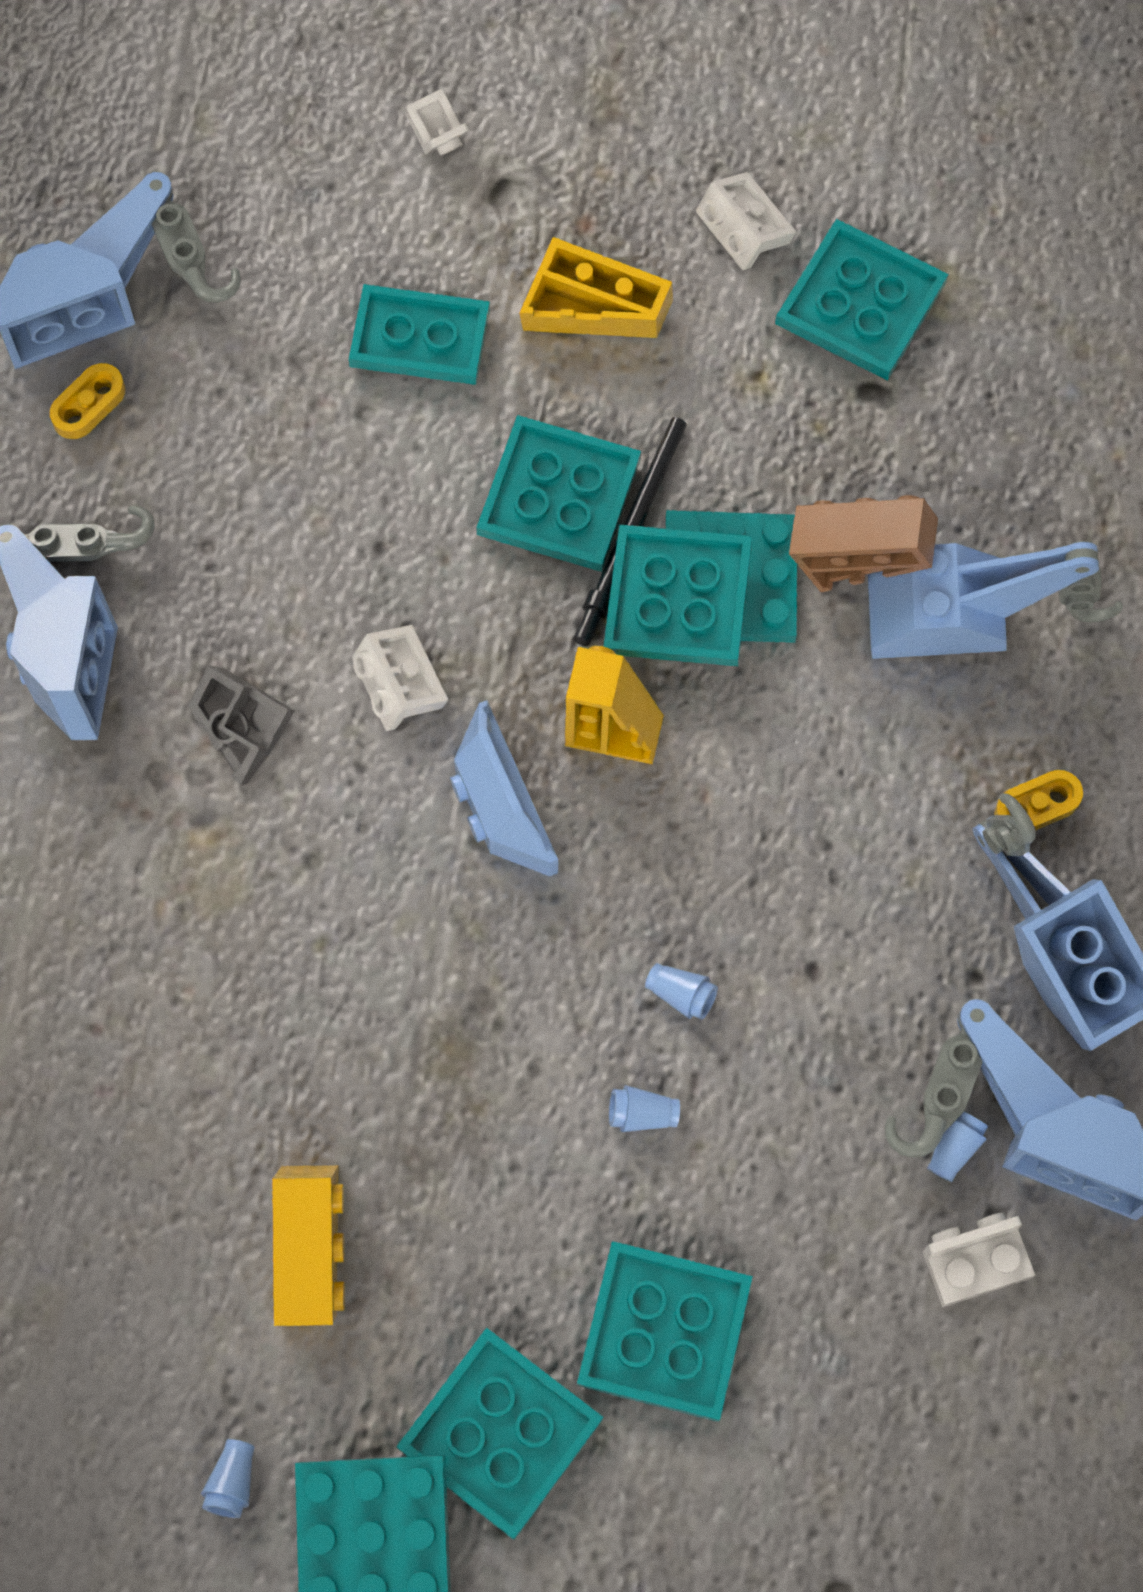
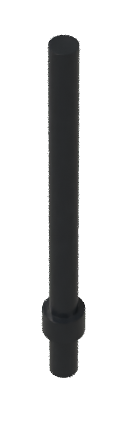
M678 417L671 418L624 525L643 526L686 429L687 423ZM617 541L596 588L589 591L582 606L585 612L573 637V640L579 645H590L600 620L608 615Z

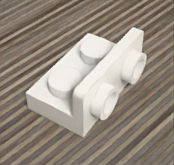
M748 172L712 181L696 209L699 217L742 270L751 268L761 252L790 244L797 233Z
M413 625L366 634L352 655L355 673L362 679L371 698L372 709L380 717L386 731L396 729L405 717L442 709L448 701Z
M997 1213L976 1222L978 1229L961 1234L959 1227H954L931 1236L933 1243L929 1244L922 1253L942 1307L1032 1279L1035 1276L1018 1230L1022 1226L1019 1216L1006 1219L1004 1213Z

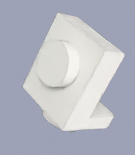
M443 89L411 103L403 109L426 155L438 150L440 156L463 145L460 138L469 129L466 123L460 125Z

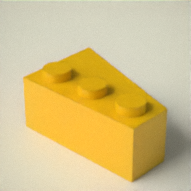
M552 237L519 312L523 331L657 338L673 302V286L669 280Z
M591 646L589 649L578 647L566 694L565 746L653 765L664 717L663 713L624 656L616 655L613 650L603 646Z
M339 1165L281 1166L272 1178L274 1326L333 1325L337 1311L345 1310V1282L337 1281V1262H344L345 1255L344 1233H338V1214H343L344 1185L338 1184Z

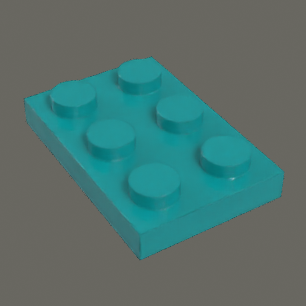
M363 284L348 358L349 367L476 385L490 313V301Z

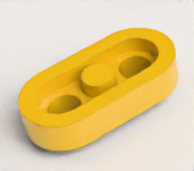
M98 363L88 367L53 401L49 414L55 431L67 439H79L89 434L124 398L126 389L120 371L107 363ZM102 387L111 388L106 394L97 393ZM73 416L81 417L76 423H68V420Z
M1054 770L1015 786L1004 793L1011 795L1022 805L1036 831L1072 815L1082 801L1083 787L1079 779L1072 773L1065 770ZM1050 793H1061L1065 801L1062 803L1053 801ZM999 798L994 816L1010 815L1008 808Z

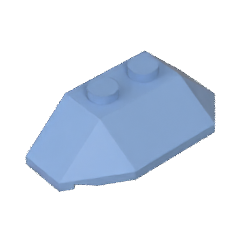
M487 700L478 704L454 758L456 775L450 777L453 790L460 803L467 800L473 815L467 817L473 836L477 843L485 840L490 854L547 876L555 875L558 873V857L513 760Z

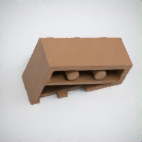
M912 495L900 496L897 500L877 501L872 498H859L855 502L834 503L820 500L814 502L813 505H798L795 511L789 555L820 592L832 590L833 582L849 579V583L852 585L864 583L865 575L883 571L882 575L888 578L932 568L938 517L924 498Z

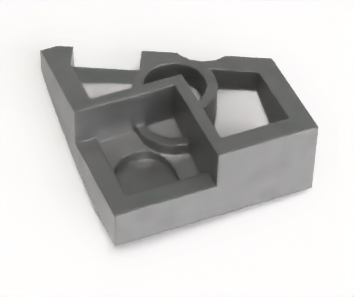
M209 665L188 704L196 719L207 727L209 740L216 751H222L235 772L232 774L233 779L242 785H246L270 754L295 712L294 709L225 668Z

